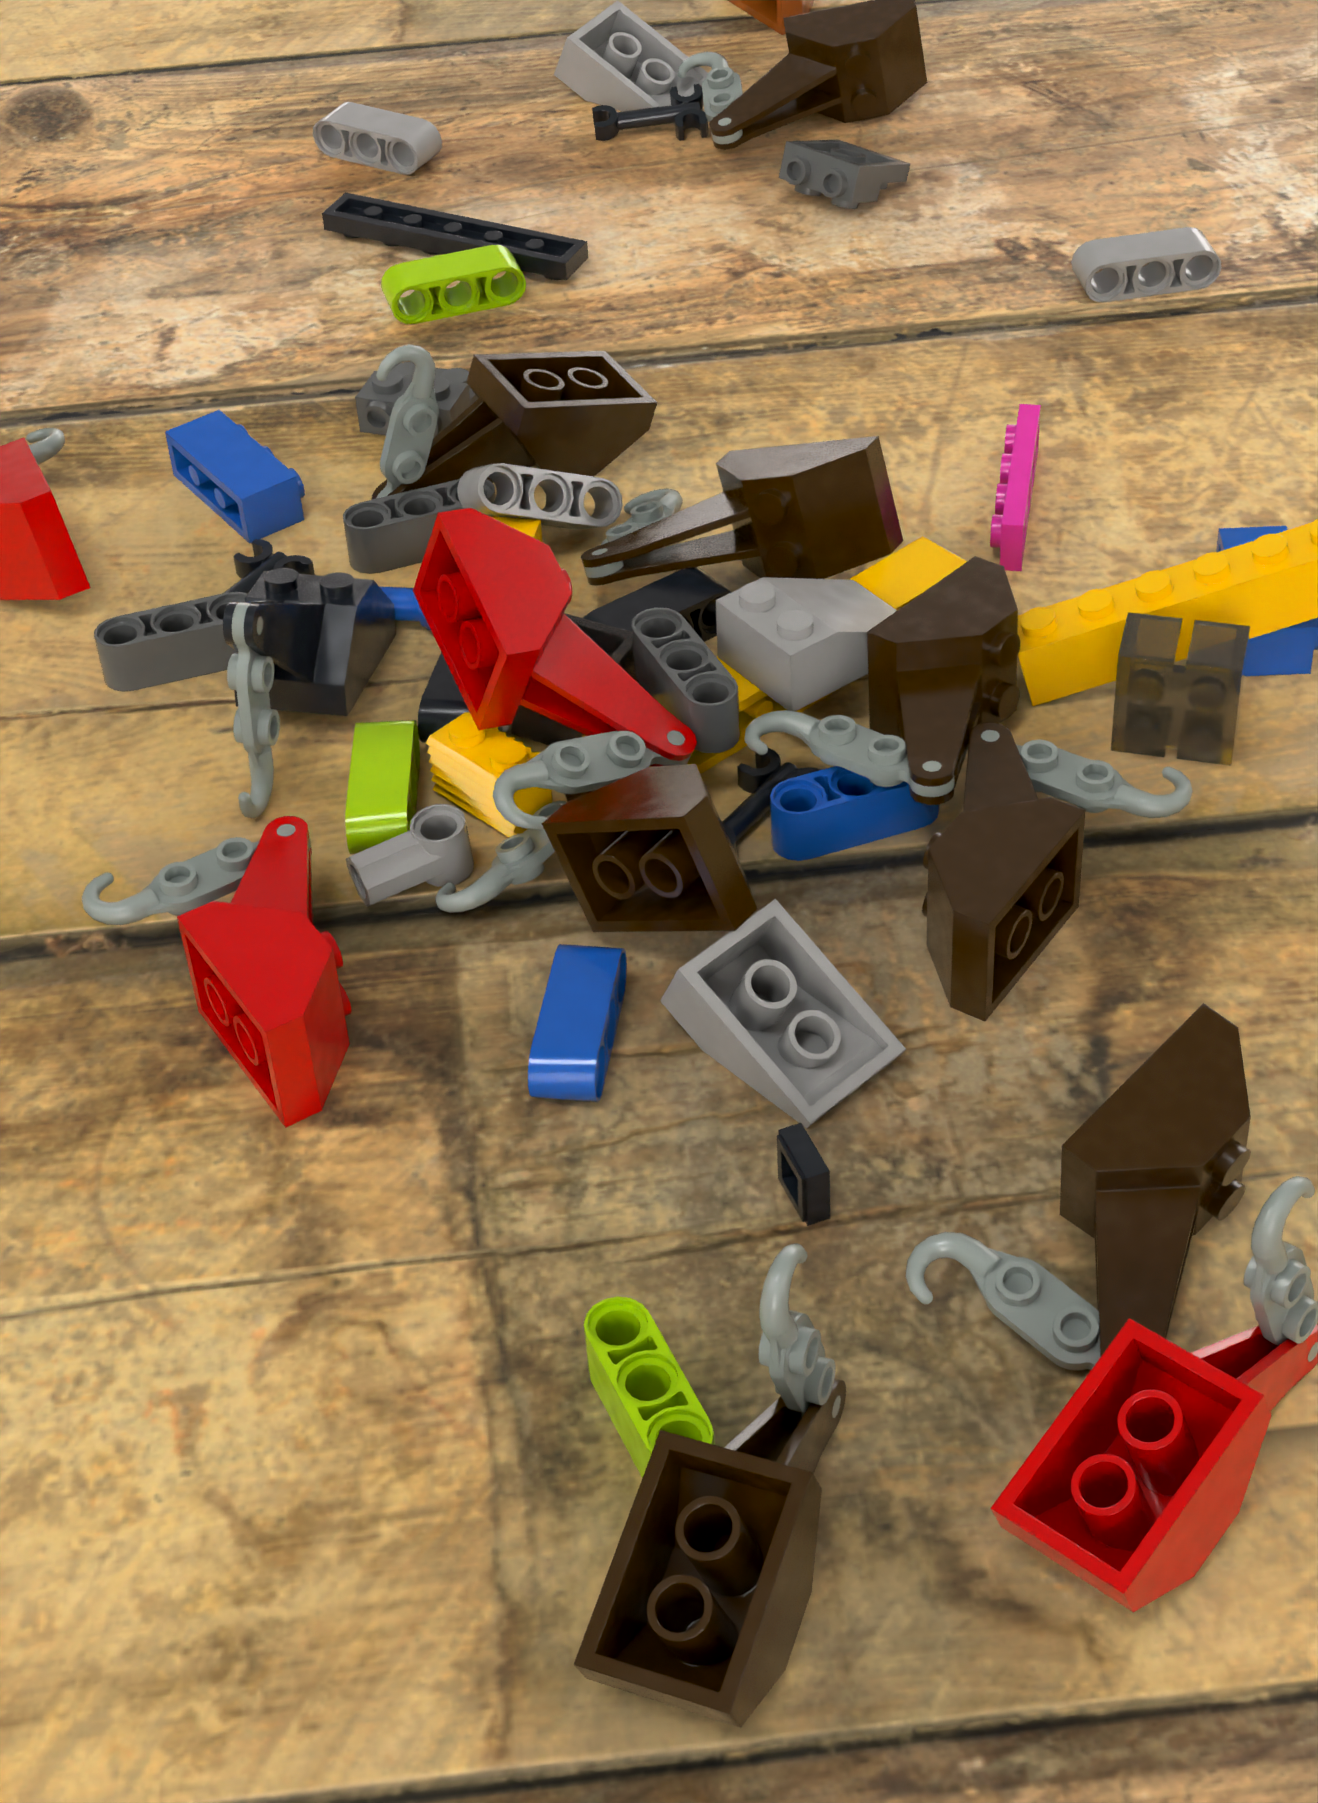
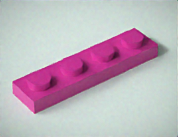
M1019 404L1017 424H1007L1005 447L1000 467V483L997 484L995 514L992 515L990 547L1000 548V565L1004 566V569L1008 571H1022L1039 449L1041 405Z

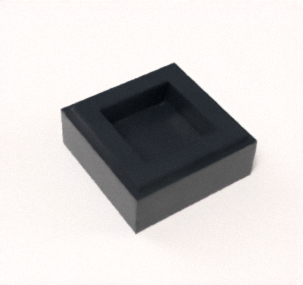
M802 1123L778 1130V1179L802 1222H806L807 1226L830 1219V1171Z

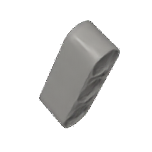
M353 102L341 104L315 123L313 127L314 141L324 154L333 158L403 175L414 173L436 156L442 148L441 135L431 122L422 118Z
M1192 227L1091 240L1078 247L1071 261L1072 269L1086 294L1096 302H1112L1199 290L1212 284L1219 276L1222 268L1220 258L1202 231Z
M505 463L472 468L463 474L457 487L458 499L464 509L473 508L488 516L541 520V525L574 530L608 526L617 520L623 506L622 495L618 487L607 479ZM487 477L494 482L497 490L493 503L484 494L483 486ZM538 484L546 494V504L542 510L534 500V491ZM587 492L592 495L595 502L592 516L584 508V498Z

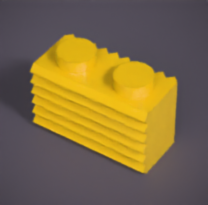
M470 712L463 713L428 737L426 744L430 747L427 753L431 755L428 762L432 764L430 772L434 774L431 781L435 782L432 790L507 837L521 834L527 830L526 828L515 826L501 815L495 806L493 790L495 781L504 770L517 764L526 763L540 752H532L531 747H525L523 742L515 741V737H507L506 732L498 731V727L478 731ZM531 787L517 790L513 796L517 807L530 815H534L540 808L553 802L552 789Z

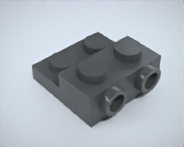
M838 139L786 141L779 178L795 185L794 190L810 196H821V193H823L826 197L831 198L833 205L857 209L859 203L877 202L880 189H887L888 183L907 182L910 163Z
M413 362L397 364L384 381L377 379V371L373 372L355 397L360 432L386 436L394 404L405 393L412 382L415 370ZM435 368L434 389L439 407V416L433 439L478 400V397L467 384L469 372L465 369Z

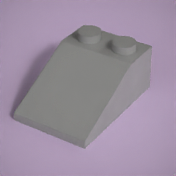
M617 0L567 37L554 75L585 101L611 106L619 111H629L671 105L670 89L677 86L679 95L684 97L691 96L694 93V84L702 86L708 72L699 66L690 69L684 78H680L678 76V68L689 57Z
M762 577L716 600L718 658L785 709L797 711L868 674L867 631L897 610L854 580Z
M776 899L749 917L736 931H730L680 967L660 1000L702 1051L797 1122L802 1123L805 1128L815 1123L901 1056L906 1050L896 1036Z

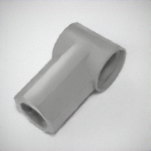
M449 804L427 806L418 811L411 819L410 831L346 858L349 874L364 904L368 907L425 881L428 884L443 887L446 883L451 882L456 885L467 879L473 871L474 860L463 812Z

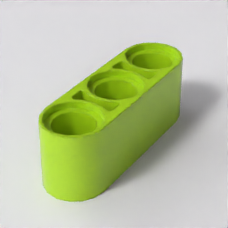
M489 245L393 265L385 271L381 279V288L394 317L399 322L418 324L513 304L525 292L526 280L513 254L506 247ZM506 271L502 277L493 279L498 273ZM460 281L456 286L447 288L452 282ZM414 290L409 296L400 297L404 292Z
M416 720L355 723L345 811L346 838L350 854L359 853L410 831L411 819L416 814L420 770V743Z
M619 1296L604 1299L593 1305L586 1314L584 1321L590 1379L641 1477L643 1478L660 1430L715 1445L711 1421L651 1314L644 1305L632 1298Z

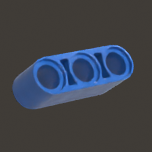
M833 766L784 780L772 789L770 795L771 843L773 850L781 857L796 861L809 860L923 828L932 824L938 818L940 804L926 805L915 801L910 795L909 784L905 781L891 787L877 786L869 778L840 766Z
M559 944L557 946L529 1055L528 1090L531 1097L588 1102L600 1101L625 994L627 957L624 948Z

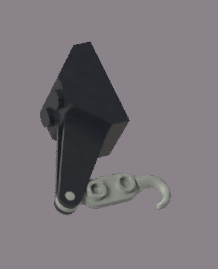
M277 568L262 573L245 597V602L231 601L228 603L223 618V635L225 642L236 651V653L231 655L227 667L228 686L231 690H234L236 707H238L234 717L233 732L236 742L243 743L246 752H248L251 776L250 795L247 792H242L238 796L239 807L245 817L255 819L260 816L268 805L272 793L274 766L271 746L276 744L280 731V717L277 710L348 716L395 638L394 604L374 580L358 579L342 572L320 576L298 574L296 570L290 568Z

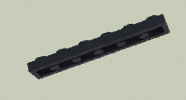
M346 192L322 213L324 230L342 233L348 238H366L380 241L387 246H404L419 249L430 255L454 253L489 245H501L513 254L521 271L544 275L545 278L550 280H568L588 259L587 241Z

